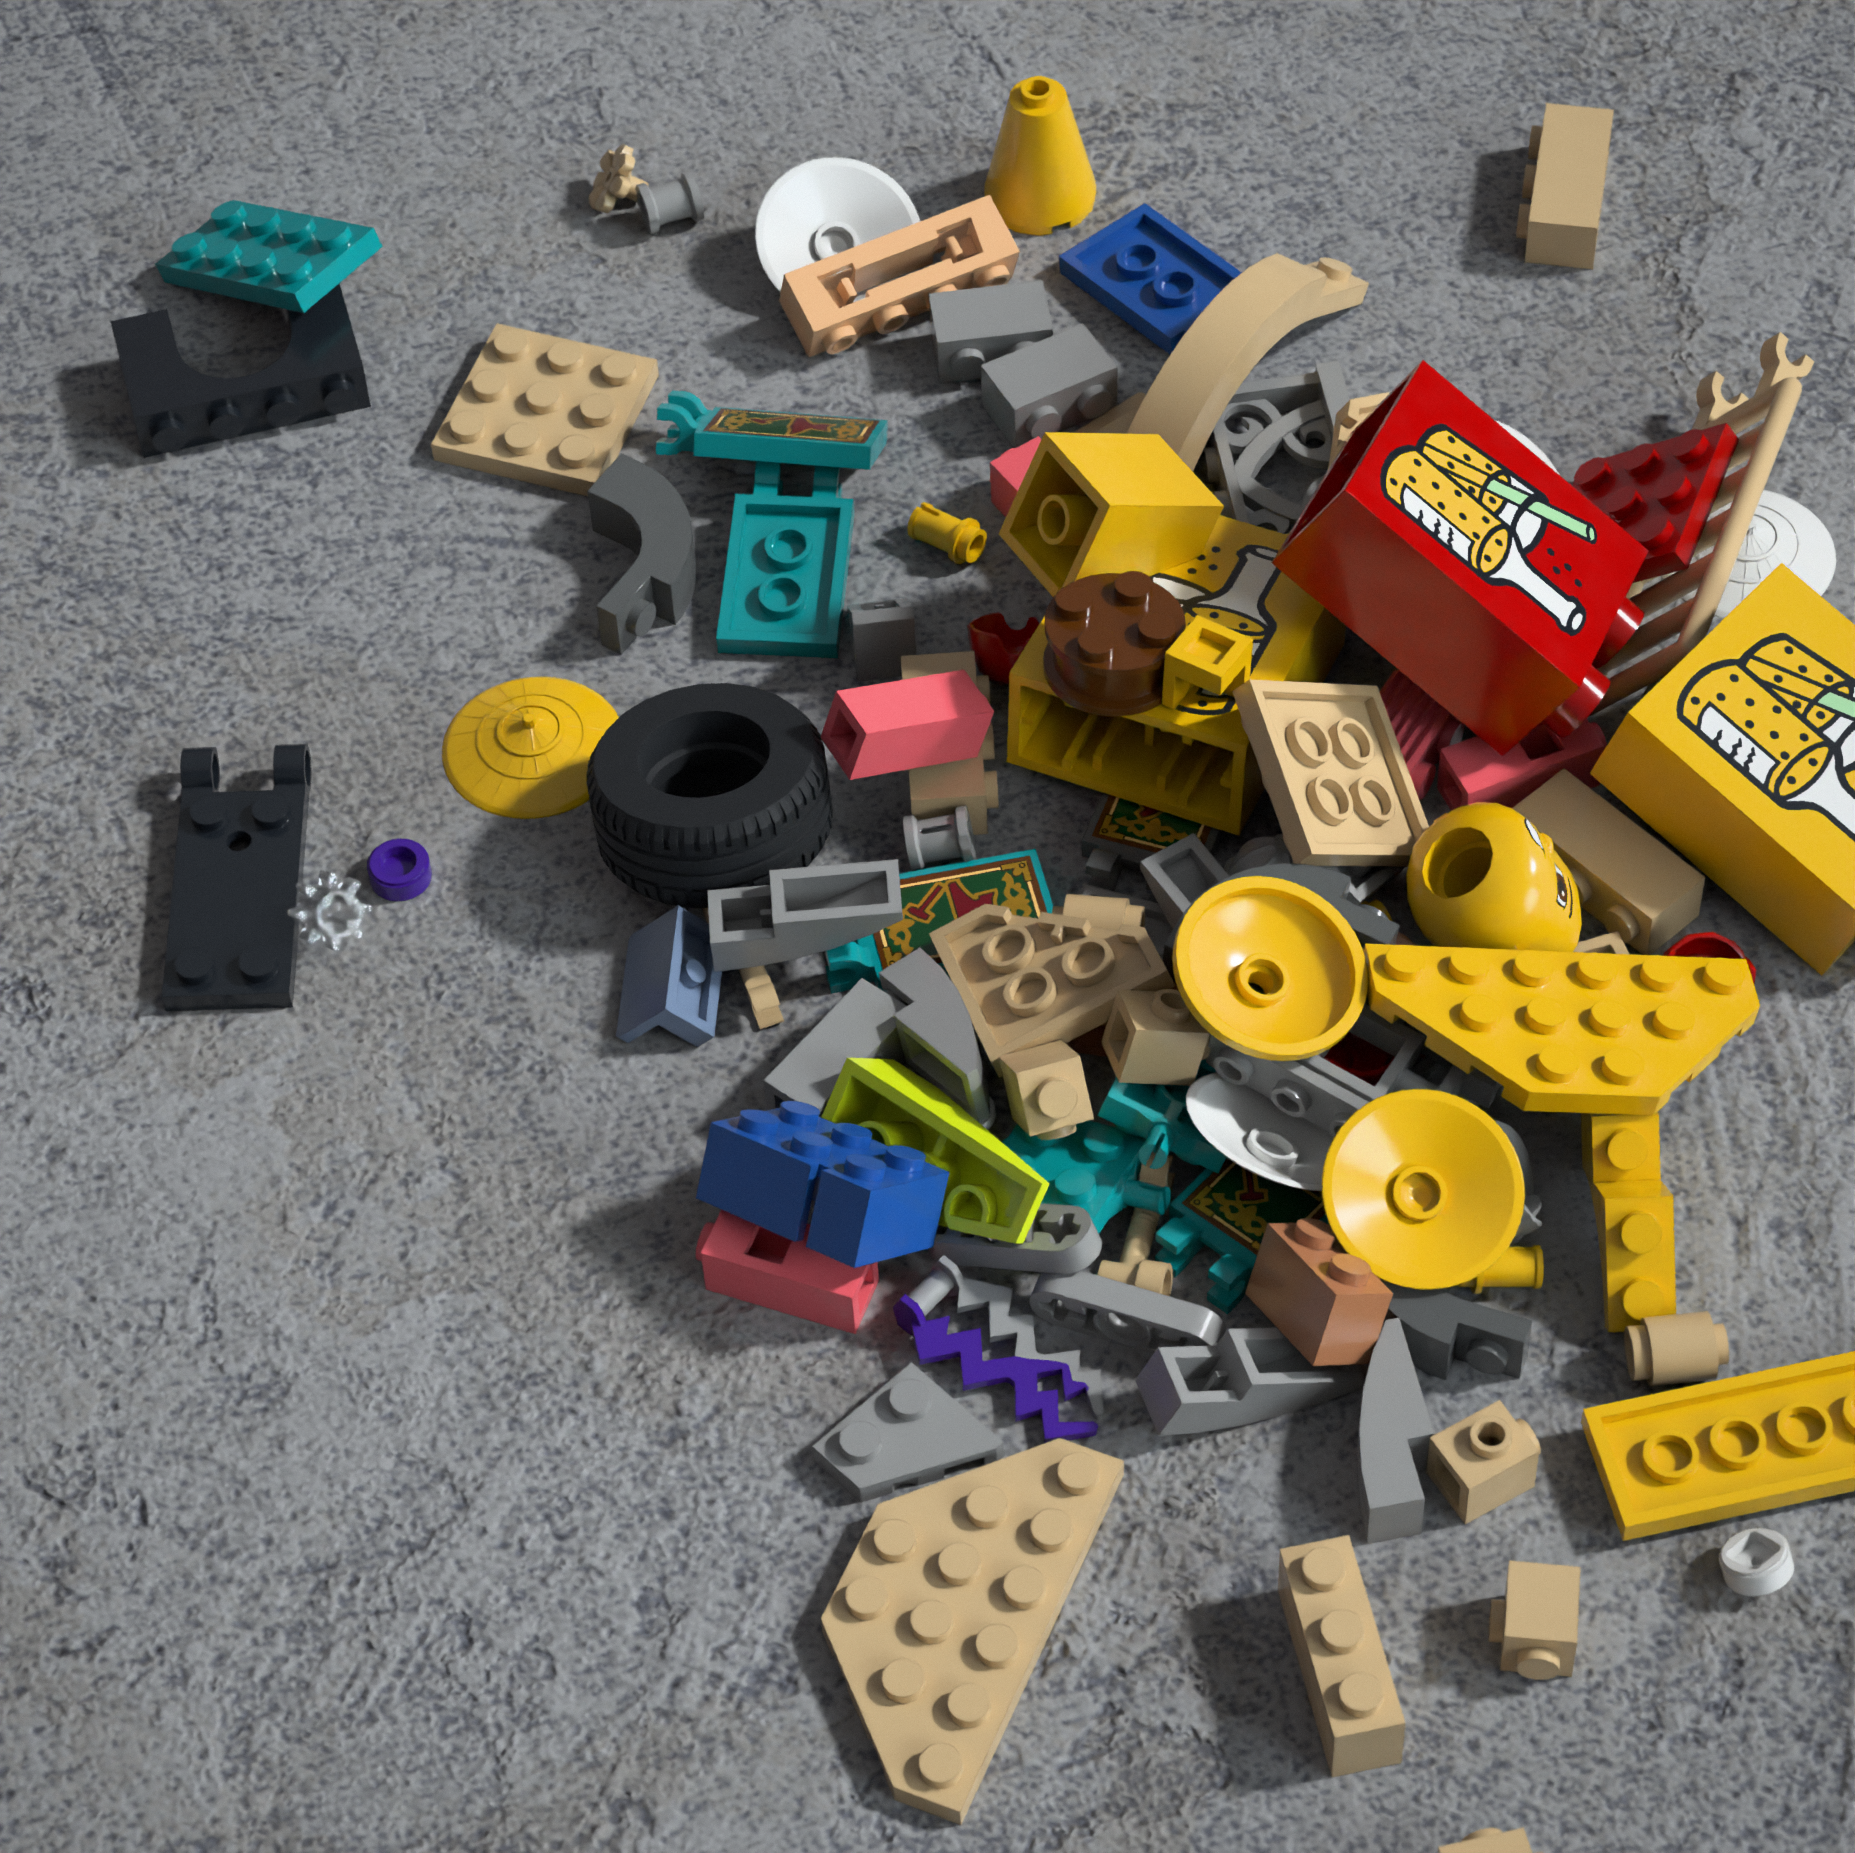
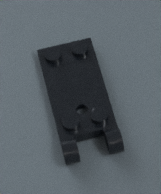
M308 744L275 745L273 753L274 790L219 792L220 767L216 747L183 748L180 760L182 792L162 987V1000L165 1010L168 1012L293 1007L309 792L312 781ZM239 841L251 842L246 849L241 851H234L229 848L232 844Z

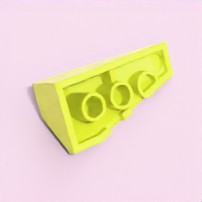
M846 1059L821 1118L835 1124L850 1123L865 1127L873 1133V1140L887 1146L900 1145L917 1149L926 1155L925 1162L949 1171L938 1225L948 1227L950 1230L1014 1244H1023L1050 1183L942 1090L894 1059Z

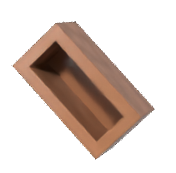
M1311 1218L1300 1219L1297 1223L1267 1224L1245 1292L1312 1366L1370 1364L1372 1352L1377 1343L1393 1293L1371 1271V1267L1367 1262L1345 1251L1330 1225Z

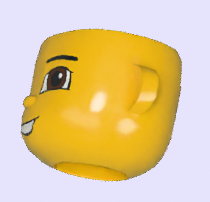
M1476 802L1460 806L1435 819L1434 823L1424 830L1412 848L1406 873L1407 900L1415 923L1424 936L1436 947L1573 952L1578 945L1582 926L1576 883L1570 870L1553 849L1552 839L1548 835L1540 833L1532 822L1512 808L1498 803Z

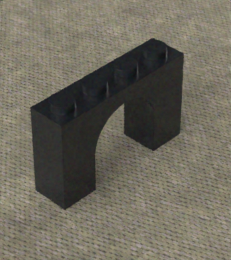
M340 283L305 313L285 309L291 332V340L286 351L267 368L254 374L237 378L207 376L189 367L179 355L167 309L110 321L143 457L147 458L371 407L364 367Z

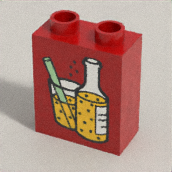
M1422 360L1350 433L1273 559L1272 564L1500 755L1504 756L1541 722L1561 739L1567 737L1586 720L1600 703L1611 681L1597 669L1605 665L1621 650L1644 618V611L1629 600L1626 595L1649 550L1427 362Z

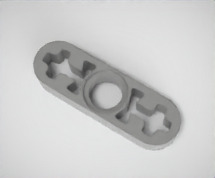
M1041 1203L1023 1244L1010 1242L998 1244L995 1243L996 1239L950 1230L948 1227L938 1225L934 1246L929 1248L928 1251L935 1261H938L944 1255L960 1266L1070 1274L1088 1267L1096 1260L1102 1248V1240L1089 1213L1085 1209L1078 1206Z
M1082 1270L1070 1274L1040 1272L1029 1299L1031 1309L1040 1318L1053 1325L1150 1354H1154L1158 1347L1217 1345L1227 1330L1224 1321L1216 1313L1203 1306Z

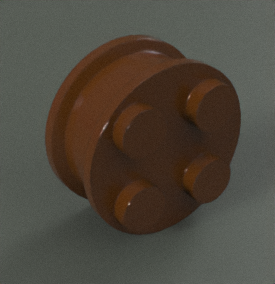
M1127 571L1122 574H1097L1081 578L1066 585L1052 598L1045 613L1044 626L1048 641L1043 657L1045 679L1051 690L1060 699L1079 710L1091 714L1129 716L1146 712L1162 704L1165 652L1186 627L1185 615L1181 605L1169 591L1152 582L1148 575L1139 571Z

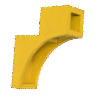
M1657 1112L1655 1115L1581 1113L1582 1168L1588 1179L1597 1224L1605 1328L1608 1333L1624 1332L1626 1326L1640 1325L1641 1318L1676 1314L1674 1204L1672 1193L1661 1181L1659 1113Z

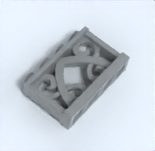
M1339 361L1316 364L1315 372L1242 382L1219 418L1206 442V448L1201 453L1205 481L1207 484L1216 482L1218 491H1214L1213 494L1224 505L1220 515L1282 534H1288L1289 529L1292 530L1324 476L1314 481L1308 487L1303 496L1302 505L1278 496L1254 479L1268 459L1282 447L1285 448L1290 456L1305 465L1328 469L1336 413L1350 400ZM1284 411H1291L1284 416H1281V414L1279 413ZM1259 415L1269 425L1264 429L1258 421L1245 417ZM1241 418V425L1247 431L1242 434L1230 432L1225 426L1226 420ZM1300 436V439L1304 445H1302L1296 438ZM1313 438L1321 439L1324 442L1323 446L1316 449L1305 447L1306 442ZM1231 452L1241 454L1235 465ZM1246 507L1254 511L1249 516L1247 514Z

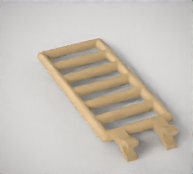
M1781 332L1763 343L1760 352V362L1764 372L1754 397L1748 399L1743 393H1740L1726 401L1721 394L1724 377L1717 371L1700 380L1696 392L1697 404L1700 410L1692 430H1702L1727 423L1733 432L1738 434L1764 418L1765 421L1738 437L1739 442L1727 472L1748 459L1749 461L1745 467L1723 479L1710 514L1731 502L1732 504L1728 510L1706 522L1693 557L1715 545L1713 552L1690 564L1688 569L1678 571L1642 591L1644 584L1657 577L1632 583L1626 595L1629 600L1644 611V618L1698 589L1695 597L1638 627L1621 650L1597 670L1607 677L1609 671L1680 633L1677 642L1609 678L1611 683L1606 694L1588 717L1665 677L1707 636L1801 396L1802 384L1799 380L1808 375L1814 363L1806 354L1790 363L1785 354V348L1789 339Z

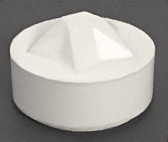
M1753 1528L1741 1531L1729 1538L1723 1544L1719 1553V1562L1725 1583L1734 1592L1745 1596H1761L1780 1589L1790 1580L1794 1571V1562L1786 1538L1771 1529Z

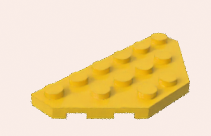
M1365 944L1363 950L1368 970L1367 997L1370 1010L1390 1023H1394L1398 1018L1406 1021L1427 1035L1424 1044L1426 1047L1467 1074L1475 1068L1504 1086L1501 1096L1523 1111L1655 1115L1668 1103L1671 1093L1685 1080L1691 1082L1719 1056L1723 1045L1734 1035L1740 1037L1754 1024L1760 1008L1759 999L1746 959Z

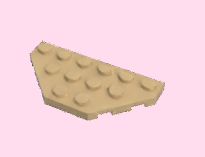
M1058 1438L877 1504L821 1617V1626L831 1654L835 1656L847 1683L848 1693L868 1739H871L882 1764L884 1776L894 1800L962 1825L1123 1478L1124 1460Z

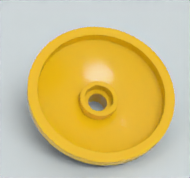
M1264 876L1241 877L1223 882L1205 892L1194 902L1180 923L1175 936L1172 956L1173 971L1176 984L1186 1006L1196 1020L1211 1035L1227 1046L1246 1055L1272 1061H1295L1318 1055L1333 1047L1349 1032L1357 1021L1366 1001L1368 990L1367 963L1355 932L1346 919L1329 902L1296 883ZM1248 983H1255L1261 986L1265 995L1253 990Z

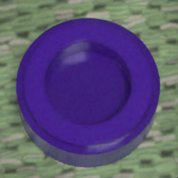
M392 839L377 846L367 860L370 885L378 896L386 900L406 901L413 899L423 893L431 882L432 870L428 853L421 844L413 840Z

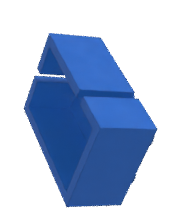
M784 1101L781 1103L780 1108L767 1111L742 1110L739 1117L711 1122L696 1193L697 1199L794 1242L804 1239L811 1201L813 1200L815 1205L806 1247L853 1268L929 1249L934 1246L949 1171L925 1162L926 1155L923 1152L907 1146H887L872 1139L873 1133L869 1129L850 1123L835 1124L819 1117L820 1110L815 1106L798 1101Z

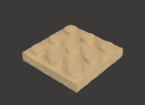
M496 323L431 443L433 459L442 463L588 496L587 491L617 459L659 376L657 359Z
M1249 679L1232 692L1241 715L1243 729L1252 745L1262 773L1263 785L1269 793L1283 832V841L1290 852L1293 863L1313 866L1408 867L1412 848L1429 825L1378 687L1373 685Z

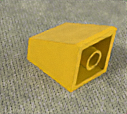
M1044 432L998 534L1051 596L1054 597L1061 588L1084 577L1105 573L1122 574L1127 571H1139L1150 577L1200 557L1224 505L1159 434Z

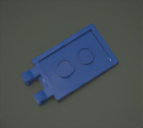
M1146 203L1059 255L1060 274L1169 354L1172 353L1181 338L1209 303L1233 279L1242 273Z

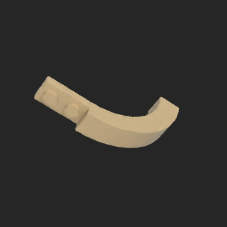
M1276 253L1253 264L1233 279L1209 303L1181 338L1149 388L1127 434H1159L1182 461L1194 471L1196 463L1219 418L1242 382L1261 358L1283 336L1300 324L1362 304L1369 282L1351 275L1352 268L1349 265L1332 258H1320L1317 262L1302 265Z

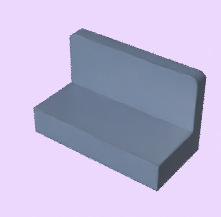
M678 905L630 936L616 1037L629 1043L659 1025L696 1047L714 1038L722 971H714L709 923Z

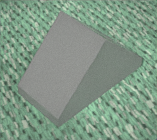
M907 598L848 604L847 612L857 681L902 676L901 656L916 655L913 605Z

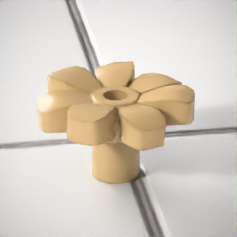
M622 144L616 151L608 149L599 162L604 172L597 173L593 190L589 195V204L593 209L609 213L613 210L618 198L626 197L637 202L636 185L645 183L648 186L647 182L631 175L635 165V157H632L634 149Z

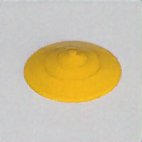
M536 676L506 681L476 695L452 719L442 744V762L445 774L454 789L465 800L491 814L516 819H537L562 814L589 801L586 783L588 761L598 741L619 716L604 697L587 686L571 680Z
M1409 1089L1392 1092L1378 1097L1358 1109L1346 1120L1331 1142L1322 1174L1323 1204L1329 1224L1339 1243L1348 1254L1359 1257L1367 1262L1371 1267V1271L1378 1278L1406 1288L1424 1290L1448 1288L1470 1281L1485 1272L1501 1258L1510 1246L1519 1228L1524 1209L1525 1186L1523 1172L1516 1151L1507 1135L1487 1113L1476 1105L1456 1095L1437 1090Z

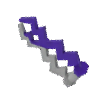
M943 1255L931 1268L932 1272L908 1296L904 1294L892 1307L898 1326L908 1334L913 1335L919 1365L960 1357L963 1391L1000 1383H1009L1013 1386L1015 1392V1422L1041 1414L1044 1443L1058 1438L1069 1441L1097 1435L1098 1424L1094 1421L1059 1422L1058 1389L1038 1391L1037 1379L1061 1374L1064 1402L1085 1393L1093 1418L1101 1420L1104 1412L1101 1370L1079 1372L1080 1350L1044 1355L1038 1353L1035 1346L1033 1316H1009L1013 1288L964 1278L958 1266ZM959 1293L957 1313L989 1307V1341L996 1342L1017 1338L1015 1356L983 1361L981 1328L947 1335L950 1316L926 1321L925 1316L946 1295L956 1296Z

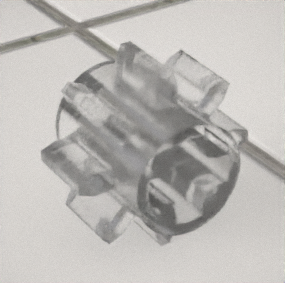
M320 870L318 884L308 886L298 882L296 888L301 893L298 907H293L287 912L289 916L301 919L306 925L301 931L299 938L312 944L323 933L325 947L333 951L340 950L342 937L351 934L362 938L364 933L359 927L362 915L372 911V905L360 902L354 895L359 890L361 882L348 877L337 887V878L334 872L328 870ZM333 900L337 901L338 911L329 913L327 920L322 919V909L332 907Z

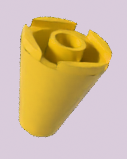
M1033 76L1024 79L1012 88L984 185V197L987 195L991 196L1007 228L1017 233L1037 236L1053 234V226L1069 221L1070 228L1080 224L1093 209L1096 198V181L1066 90L1056 80L1043 76Z

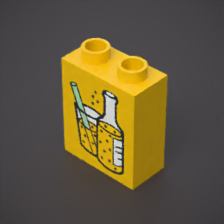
M1220 515L1200 557L1150 576L1152 582L1165 588L1177 599L1184 611L1186 627L1196 615H1199L1253 639L1250 680L1323 683L1344 646L1346 625L1272 564L1273 559L1289 533L1282 534ZM1044 616L1009 673L1007 762L1239 836L1265 787L1249 737L1243 729L1241 715L1235 698L1225 693L1219 696L1195 685L1175 710L1162 704L1146 712L1129 716H1102L1079 710L1060 699L1051 690L1045 679L1043 657L1048 641L1045 635Z
M1781 563L1627 713L1590 774L1822 976L1855 942V625Z

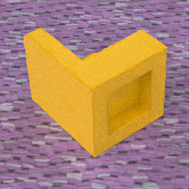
M1196 615L1165 652L1162 705L1175 710L1195 685L1219 696L1225 693L1234 697L1232 691L1250 679L1253 639Z

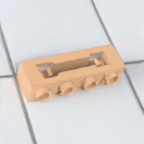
M987 195L784 274L779 302L808 358L824 351L828 354H836L851 347L860 337L878 331L880 334L893 332L902 327L909 318L929 311V293L1007 284L1013 277L1020 251L991 196ZM945 251L944 255L941 256V262L866 291L864 299L853 303L858 292L930 265L933 262V255Z

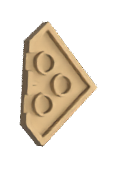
M984 904L929 933L951 981L963 999L970 1014L972 1024L999 1077L1003 1075L998 1056L1058 1040L1067 1043L1108 1022L1118 989L1159 991L1175 987L1145 927L1121 924L1118 930L1091 927L1086 918L1041 912L1037 919L1012 915L1010 909L1005 906Z

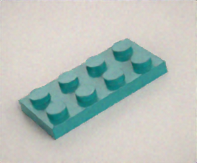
M232 200L216 207L211 213V218L195 232L177 239L171 246L172 250L155 265L165 283L305 313L383 246L373 227Z

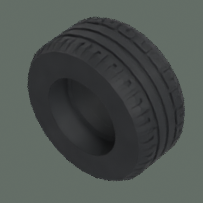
M730 683L696 684L672 689L648 698L629 709L605 731L592 752L587 767L586 783L600 855L604 863L609 867L613 875L641 895L666 905H679L680 907L693 909L708 908L707 890L770 885L769 870L808 867L822 850L830 834L833 817L825 748L816 726L802 711L780 696L753 686ZM727 792L716 796L692 798L707 793Z

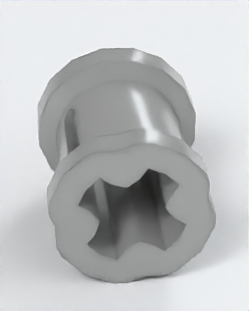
M690 170L681 172L680 179L654 187H648L645 183H642L635 187L640 213L649 234L657 233L659 227L663 224L683 218L692 217L694 221L704 219L702 198L695 177Z
M966 805L956 807L954 814L921 820H917L914 815L903 817L905 844L913 871L924 869L925 863L959 857H962L964 861L975 860L974 834Z

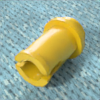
M926 502L921 503V508L917 506L914 509L908 522L907 532L910 538L923 541L947 552L949 559L957 564H962L965 561L969 563L975 562L981 556L986 546V531L980 528V523L973 518L961 520L934 508Z
M1541 1246L1508 1247L1501 1258L1489 1269L1458 1286L1470 1287L1473 1294H1480L1483 1287H1532L1533 1289H1540L1544 1277L1543 1251L1540 1249Z

